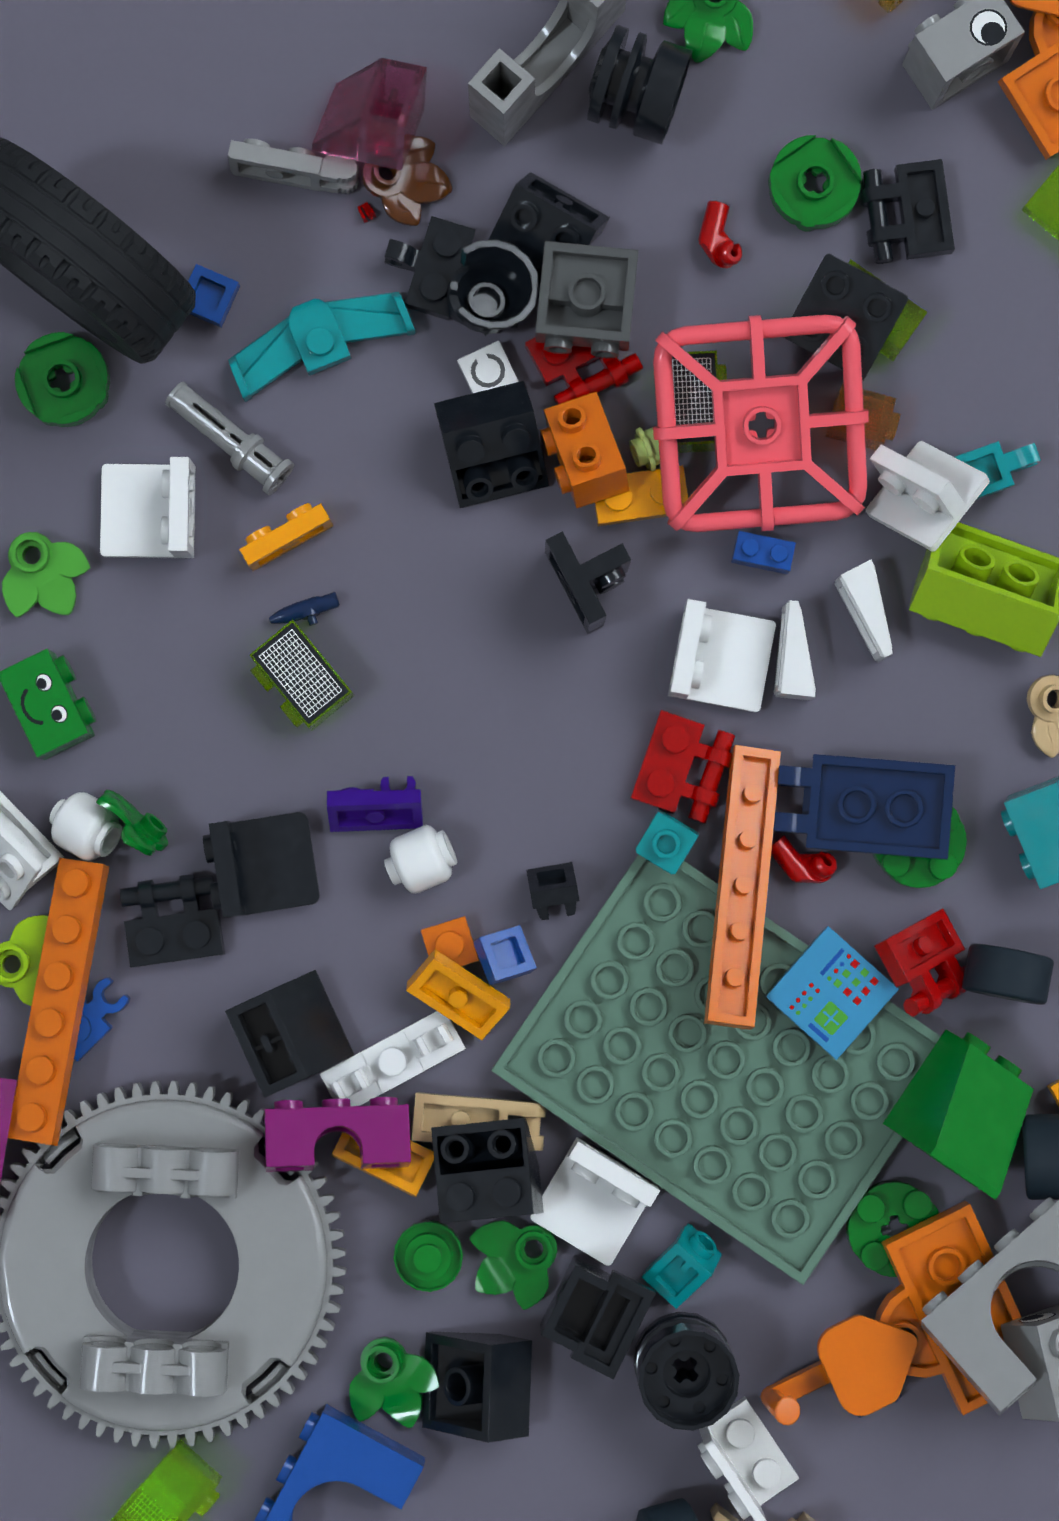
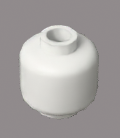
M78 792L71 795L67 800L62 799L58 801L53 807L49 817V822L52 824V840L58 847L85 861H92L100 856L106 857L115 849L121 837L122 826L119 824V817L107 808L97 804L98 798L86 792Z
M423 825L395 837L389 847L391 857L384 859V864L394 885L402 883L413 894L423 892L449 880L452 875V866L457 864L455 852L446 833L443 830L437 832L429 825Z

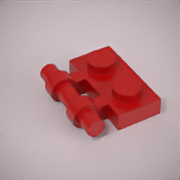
M536 337L525 342V348L546 387L562 378L564 379L568 388L553 396L557 405L594 392L599 393L612 385L618 388L629 382V376L643 369L636 353L619 361L618 358L591 355L590 347L572 346L571 353L558 354L544 350L545 343L536 342ZM600 359L604 369L582 380L577 370Z
M661 710L630 799L674 814L680 797H684L693 801L688 818L706 824L711 807L716 808L720 797L717 789L724 768H730L733 755L730 751L735 735L718 730L713 746L699 743L705 727L704 724ZM694 757L707 761L699 786L686 783Z
M943 908L874 945L896 988L909 982L913 990L911 997L907 998L903 1003L904 1010L908 1015L929 1014L938 1009L945 998L955 999L966 992L962 987L965 966L960 967L955 958V955L964 951L965 947ZM932 968H935L938 974L937 982L934 981L929 971Z

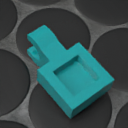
M999 441L954 457L988 476L990 482L976 500L1013 487L1015 484L1011 473L1030 468L1041 461L1035 443L1003 454Z

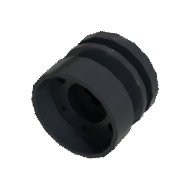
M617 25L612 37L605 47L602 48L589 87L590 106L587 120L599 123L607 104L613 106L609 124L610 128L617 129L626 112L630 111L635 113L633 135L662 145L684 85L693 49L664 40L654 58L651 59L645 57L647 34L638 33L630 52L625 50L629 28Z
M674 1312L659 1317L644 1329L635 1345L633 1367L644 1405L656 1420L673 1429L694 1431L711 1426L726 1415L737 1397L740 1375L727 1339L715 1323L697 1313ZM679 1358L685 1362L690 1358L693 1368L688 1371L682 1367L677 1371L674 1361Z

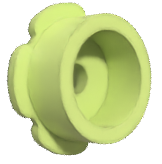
M639 427L635 430V439L629 441L632 457L638 467L645 465L648 470L655 471L656 465L660 464L659 440H654L653 427L644 431Z

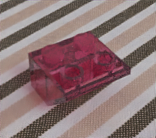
M380 58L336 83L313 140L312 151L402 171L424 112L427 67Z

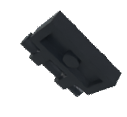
M942 159L896 165L894 169L896 183L883 185L881 169H870L863 172L865 189L861 190L863 206L868 207L871 228L866 233L868 246L873 247L876 264L892 262L891 244L904 242L906 260L947 255L954 252L955 246ZM898 201L901 224L889 225L886 203Z
M194 874L179 876V881L154 884L153 880L139 881L137 887L120 889L122 907L140 905L143 918L124 921L130 968L225 954L219 909L200 910L199 896L211 895L210 882L215 881L213 876L195 878ZM182 899L184 913L159 916L157 902Z

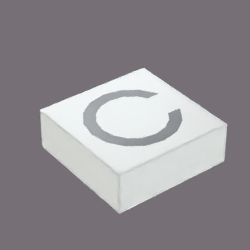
M499 340L457 360L472 393L519 382Z

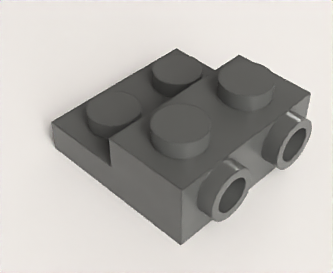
M545 241L535 331L536 342L545 343L544 350L558 354L571 353L572 346L590 347L591 355L600 358H617L619 350L629 351L639 250Z

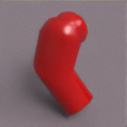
M708 201L698 237L699 245L714 265L727 269L740 262L742 248L739 243L734 244L724 231L730 207L722 202Z
M785 835L772 844L771 856L786 875L796 883H823L829 880L837 869V861L832 854L828 852L799 854Z

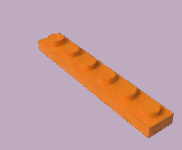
M735 745L731 749L733 755L729 769L704 1024L751 1030L755 1027L781 751Z
M59 858L8 1132V1138L58 1146L109 873V866L105 864Z

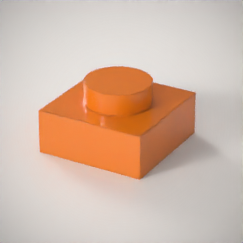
M466 916L421 930L428 956L436 949L460 966L479 961Z

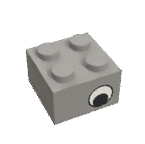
M958 0L953 5L956 10L943 18H940L938 14L932 15L915 28L916 35L908 44L909 50L902 66L932 110L1004 65L1011 58L1025 31L1004 0Z
M1058 1304L1001 1324L1004 1342L1037 1378L1036 1384L1018 1399L1022 1419L1059 1422Z

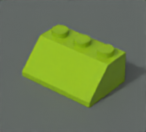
M958 522L936 551L926 550L914 584L909 610L921 614L926 619L940 621L963 629L971 635L983 636L1008 645L1016 651L1027 652L1041 657L1059 622V558Z

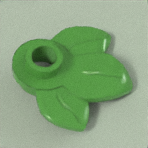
M26 532L16 537L11 543L8 552L11 568L2 581V593L10 612L19 618L38 602L43 608L53 613L70 615L74 609L77 597L76 587L72 578L86 573L91 568L85 554L74 544L69 542L52 543L46 536L37 532ZM31 548H38L41 553L39 561L35 564H28L25 560V554Z

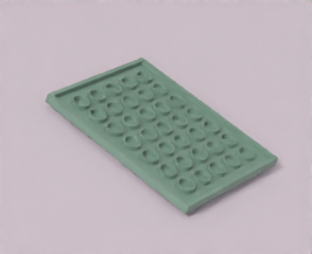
M637 855L491 1071L804 1285L903 1138L885 1126L883 1122L941 1036L888 1001L842 1055L835 1060L764 997L808 947L807 944L766 916L755 1027L747 1030L704 1024L718 884L685 861H683L675 874H670L642 856Z

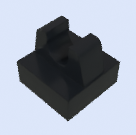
M572 862L526 870L533 909L537 910L541 920H549L548 907L564 904L567 916L575 914L579 895Z

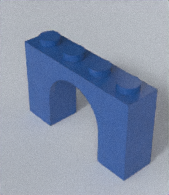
M326 1404L320 1416L311 1412L298 1437L306 1442L298 1458L290 1454L288 1455L276 1478V1481L283 1484L275 1501L266 1497L254 1521H293V1510L298 1500L311 1488L332 1481L354 1484L402 1509L424 1468L426 1457Z

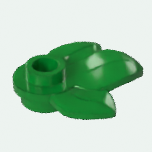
M670 0L664 12L663 24L665 26L676 29L684 28L685 45L687 48L693 49L691 58L696 63H700L712 56L722 46L724 41L742 51H746L752 41V14L739 0H722L717 3L710 0Z
M106 789L104 794L96 801L97 804L115 813L125 823L121 836L126 845L148 856H152L156 850L163 851L168 846V840L165 836L167 828L153 814L146 813L142 815L129 801L112 790Z
M504 1220L490 1222L475 1230L470 1236V1241L480 1252L487 1255L478 1269L475 1290L492 1295L503 1294L513 1290L515 1299L523 1310L537 1304L547 1292L549 1287L547 1269L553 1264L557 1255V1242L553 1234L539 1225H528L520 1229ZM530 1240L539 1241L543 1246L542 1253L536 1257L529 1256L525 1251L526 1243Z
M388 1337L376 1338L368 1343L362 1351L360 1358L362 1370L350 1383V1404L355 1417L360 1422L370 1418L380 1408H383L398 1423L407 1428H412L422 1410L421 1393L433 1391L440 1386L437 1373L427 1359L419 1355L406 1353L403 1346L396 1340ZM380 1353L388 1354L392 1358V1367L385 1368L381 1366L378 1362V1355Z

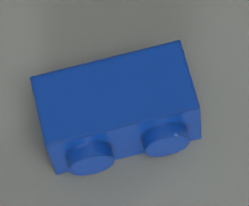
M739 531L736 536L731 563L788 574L791 569L796 542Z

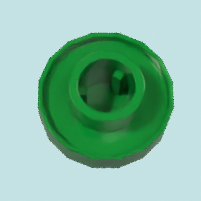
M425 1220L412 1224L402 1232L396 1242L393 1259L396 1271L404 1283L416 1290L432 1292L445 1288L455 1280L461 1270L463 1249L460 1239L452 1228L443 1223L440 1224L438 1221Z

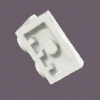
M170 457V465L104 464L102 466L100 553L103 557L194 558L196 466L189 457Z
M687 599L684 606L668 696L758 712L761 708L776 623L772 620L705 608L706 602Z
M576 1137L542 1195L544 1213L531 1214L530 1218L536 1224L606 1266H610L646 1205L652 1206L660 1190L653 1182Z
M744 1396L732 1404L728 1413L716 1423L699 1429L703 1442L697 1446L702 1453L703 1461L717 1480L724 1475L728 1480V1483L724 1485L728 1492L727 1496L741 1518L745 1520L752 1516L754 1521H767L761 1505L793 1484L799 1477Z

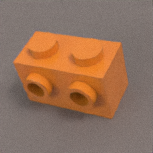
M597 392L543 409L547 427L540 429L541 438L547 455H557L560 466L555 467L554 472L562 495L571 493L576 509L629 491L626 467Z

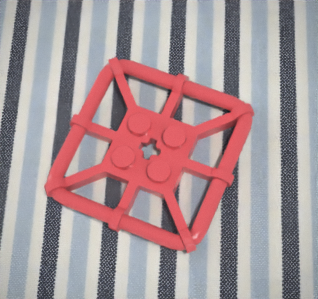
M825 314L762 320L761 315L748 316V321L683 326L673 329L667 334L662 331L655 339L658 343L653 360L657 426L653 427L654 440H659L662 499L665 513L669 518L667 524L675 531L682 529L690 532H707L760 527L761 531H773L774 526L837 521L848 518L854 513L858 516L865 508L863 502L866 499L867 492L864 423L869 422V411L864 409L861 345L858 333L854 329L856 323L849 316L841 318L840 316ZM830 334L796 374L766 376L763 339ZM749 340L752 377L719 380L681 346ZM841 345L845 410L809 414L808 382ZM672 357L711 389L713 422L676 424ZM759 412H765L766 418L774 419L775 422L774 427L766 430V437L762 438L757 436L755 430L749 429V421L755 420L756 414ZM846 425L848 491L812 461L810 428ZM714 436L716 467L682 504L677 439ZM805 470L839 501L773 507L771 473ZM758 474L759 509L694 514L727 476Z

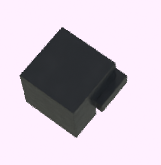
M574 1256L540 1323L541 1335L572 1350L570 1355L572 1359L614 1380L656 1295V1291L615 1270H612L611 1274Z

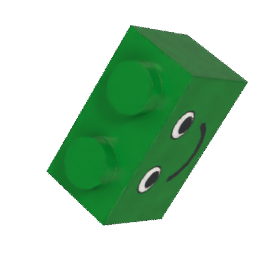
M45 649L0 671V682L37 758L47 760L94 737L95 734L90 724L96 722L95 715L86 698L77 699L70 685L71 682L76 680V677L68 660L64 655L57 658L56 654L49 649Z

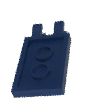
M813 754L812 768L779 765V786L804 788L802 814L775 812L774 831L779 833L807 834L806 848L948 860L956 765Z

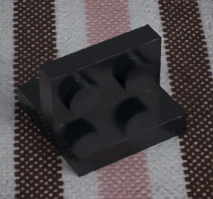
M563 531L546 539L545 554L586 633L589 634L604 626L607 615L594 589L597 588L599 594H603L625 582L623 578L626 577L625 573L628 572L631 558L623 543L580 565Z

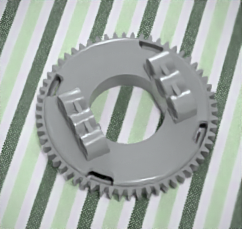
M156 1080L151 1084L150 1094H145L142 1083L138 1082L133 1084L132 1097H127L124 1088L120 1086L115 1088L114 1102H110V1099L104 1092L97 1094V1104L99 1107L97 1109H94L88 1100L80 1102L83 1116L78 1117L72 1109L64 1112V1118L68 1125L65 1127L61 1126L58 1146L37 1143L40 1147L39 1151L31 1147L23 1148L21 1152L29 1163L27 1165L20 1162L13 1163L10 1168L19 1176L18 1180L6 1178L1 1182V1185L11 1192L9 1197L0 1195V1207L4 1209L3 1213H0V1314L3 1319L0 1323V1333L7 1331L10 1337L0 1346L1 1350H9L15 1347L18 1354L9 1363L10 1366L14 1367L22 1363L27 1366L28 1369L20 1379L22 1383L31 1380L33 1377L40 1382L33 1392L35 1397L46 1390L52 1394L47 1408H53L60 1401L66 1405L62 1419L67 1420L76 1411L81 1414L79 1429L82 1430L91 1420L97 1422V1437H100L108 1427L114 1428L113 1437L115 1443L121 1440L125 1432L132 1433L131 1440L134 1447H137L143 1434L149 1435L151 1448L155 1449L160 1442L161 1436L167 1435L170 1448L176 1447L180 1434H185L189 1446H194L198 1431H203V1435L209 1443L215 1438L216 1426H220L226 1436H230L233 1432L232 1420L234 1419L244 1429L247 1428L250 1424L248 1415L250 1410L260 1419L264 1418L266 1409L263 1402L265 1400L277 1408L281 1404V1398L277 1392L279 1388L290 1395L295 1391V1386L289 1379L291 1375L303 1381L306 1379L308 1372L301 1365V1362L304 1361L308 1364L316 1365L319 1358L310 1348L312 1345L318 1348L326 1347L327 1339L318 1334L320 1329L333 1331L335 1322L326 1318L325 1314L326 1312L339 1313L341 1308L339 1303L330 1300V1295L343 1294L345 1290L343 1285L333 1283V1277L345 1275L347 1270L344 1266L334 1265V1259L346 1255V1248L333 1247V1241L340 1239L345 1233L343 1229H331L330 1223L340 1218L341 1214L339 1211L327 1212L325 1208L326 1205L335 1199V1195L333 1193L320 1195L318 1190L327 1182V1177H318L313 1180L310 1175L312 1171H297L299 1177L291 1181L284 1180L279 1172H266L265 1157L259 1152V1141L265 1137V1124L262 1123L265 1109H260L253 1116L247 1114L250 1104L248 1099L241 1102L237 1108L231 1106L233 1092L230 1091L223 1096L221 1101L214 1100L215 1086H209L203 1097L197 1096L198 1087L196 1082L189 1084L186 1094L180 1093L178 1080L171 1081L168 1093H162L161 1083L159 1080ZM78 1133L80 1134L81 1140L76 1147L69 1151L52 1169H42L46 1162L50 1164L66 1147L78 1139ZM315 1160L314 1169L318 1165L317 1160ZM289 1171L287 1173L291 1175L296 1171ZM132 1194L133 1196L168 1194L178 1195L181 1198L199 1197L210 1204L226 1221L237 1246L239 1273L231 1301L214 1321L194 1332L139 1330L120 1320L105 1304L94 1279L92 1267L93 1246L103 1220L122 1199ZM38 1349H41L51 1363L67 1378V1382L48 1364ZM275 1360H282L284 1362L279 1363L266 1378L251 1389L253 1393L245 1396L246 1387L262 1375Z

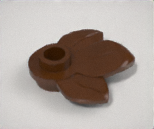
M421 136L401 138L394 143L389 152H377L371 155L362 167L361 177L365 188L374 196L381 198L385 212L391 219L404 225L418 226L421 219V204L437 202L452 192L451 182L445 172L436 164L430 163L435 150V142ZM378 168H388L393 174V179H383L379 175Z

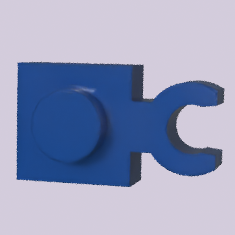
M110 977L102 979L96 984L93 990V999L90 1002L85 999L74 1056L77 1062L113 1028L104 1017L108 1013H116L123 1010L130 1002L131 998L127 994L123 995L115 1004L109 1003L105 999V990L113 983Z

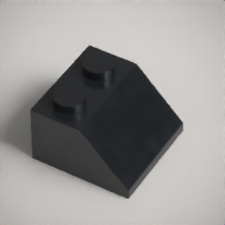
M426 1332L425 1359L433 1365L440 1386L438 1389L423 1393L422 1428L487 1443L528 1437L532 1340L502 1334Z

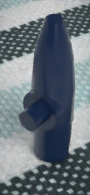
M336 592L321 597L314 596L280 609L270 616L269 620L271 624L308 620L309 626L318 623L316 617L320 613L337 608L340 603Z

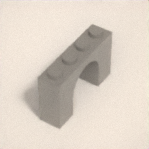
M559 0L557 7L545 26L523 52L513 60L499 48L468 82L470 117L505 147L623 14L626 0Z
M1051 1197L1042 1202L1029 1215L1034 1222L1022 1233H1019L1014 1228L994 1245V1249L998 1254L984 1265L980 1260H977L958 1277L962 1285L950 1296H947L942 1291L922 1308V1311L927 1316L921 1320V1327L999 1416L1036 1384L1037 1378L997 1333L991 1316V1301L998 1286L1008 1276L1019 1270L1041 1267L1059 1272V1200L1055 1203Z

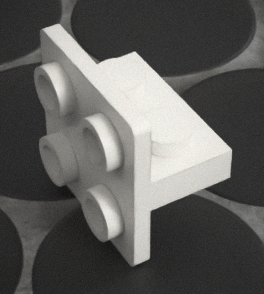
M919 441L907 457L881 444L870 460L881 474L878 481L883 487L865 511L875 521L930 551H936L983 492L990 480L982 471L924 441Z
M0 791V902L8 910H12L18 905L26 891L57 867L59 858H64V856Z

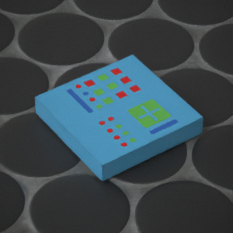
M826 926L764 997L837 1060L899 989L829 926Z

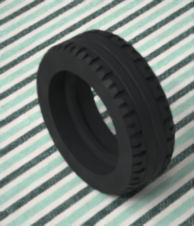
M0 137V264L70 319L121 354L140 364L155 360L163 350L162 348L167 345L174 336V333L183 324L185 318L195 308L196 293L192 286L155 248L96 199L30 152Z

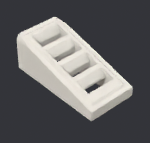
M871 559L841 574L835 580V586L875 661L880 662L892 655L893 652L875 565Z
M789 600L782 607L774 694L780 698L812 700L815 698L816 688L802 610L799 601Z

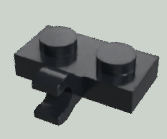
M431 216L421 251L406 243L393 239L389 240L384 256L386 258L385 264L414 272L405 301L406 308L449 321L450 316L447 304L448 284L455 272L463 266L460 263L462 248L472 244L476 229Z

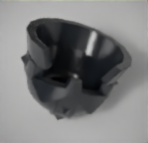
M499 240L476 241L462 248L460 263L463 266L455 272L448 284L447 304L449 316L470 330L483 333L485 336L501 333L510 328H518V322L524 320L535 307L540 291L538 273L529 257L514 245Z

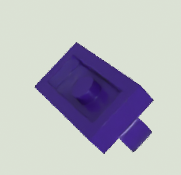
M407 776V787L405 790H391L389 777H383L380 783L381 791L355 787L327 791V813L330 832L398 830L423 826L421 789H416V782L413 776Z

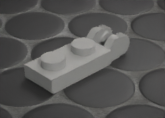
M245 139L243 142L231 140L228 159L233 175L337 194L339 192H342V194L353 193V190L357 189V185H359V175H357L358 164H356L353 156L349 157L348 154L343 156L342 153L332 152L323 158L316 156L314 152L300 147H292L289 151L271 148L268 143L258 139Z

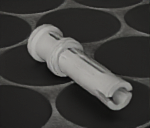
M184 381L180 382L168 395L165 405L172 408L198 429L199 432L230 455L232 466L237 471L245 470L263 485V492L268 496L276 492L291 474L295 464L290 459L282 460L263 444L264 439L259 434H246L218 409L214 408L188 387Z

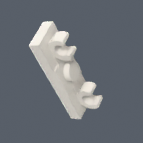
M436 1011L320 1073V1076L332 1099H350V1106H360L368 1102L369 1099L389 1091L465 1050L466 1047L453 1022Z

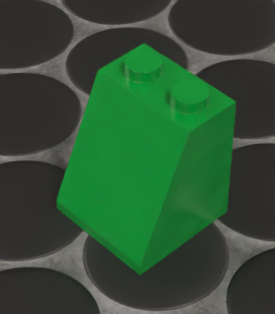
M945 1029L883 1124L944 1167L996 1200L1002 1190L1034 1089L1018 1078L1023 1070L1001 1055H998L995 1061L987 1056L991 1047L969 1032L963 1038H960Z

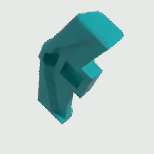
M399 292L327 302L315 298L293 307L287 318L228 359L241 395L244 401L247 402L252 399L253 395L302 360L310 376L352 359L346 343L400 335L411 336L415 335L416 332Z

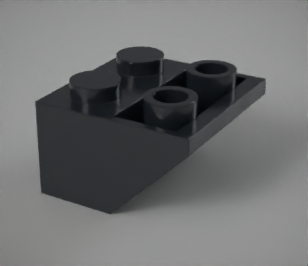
M524 381L434 403L460 508L549 486L535 414Z
M316 970L225 1011L264 1098L355 1055Z
M526 1118L431 1128L440 1224L544 1213L539 1164Z

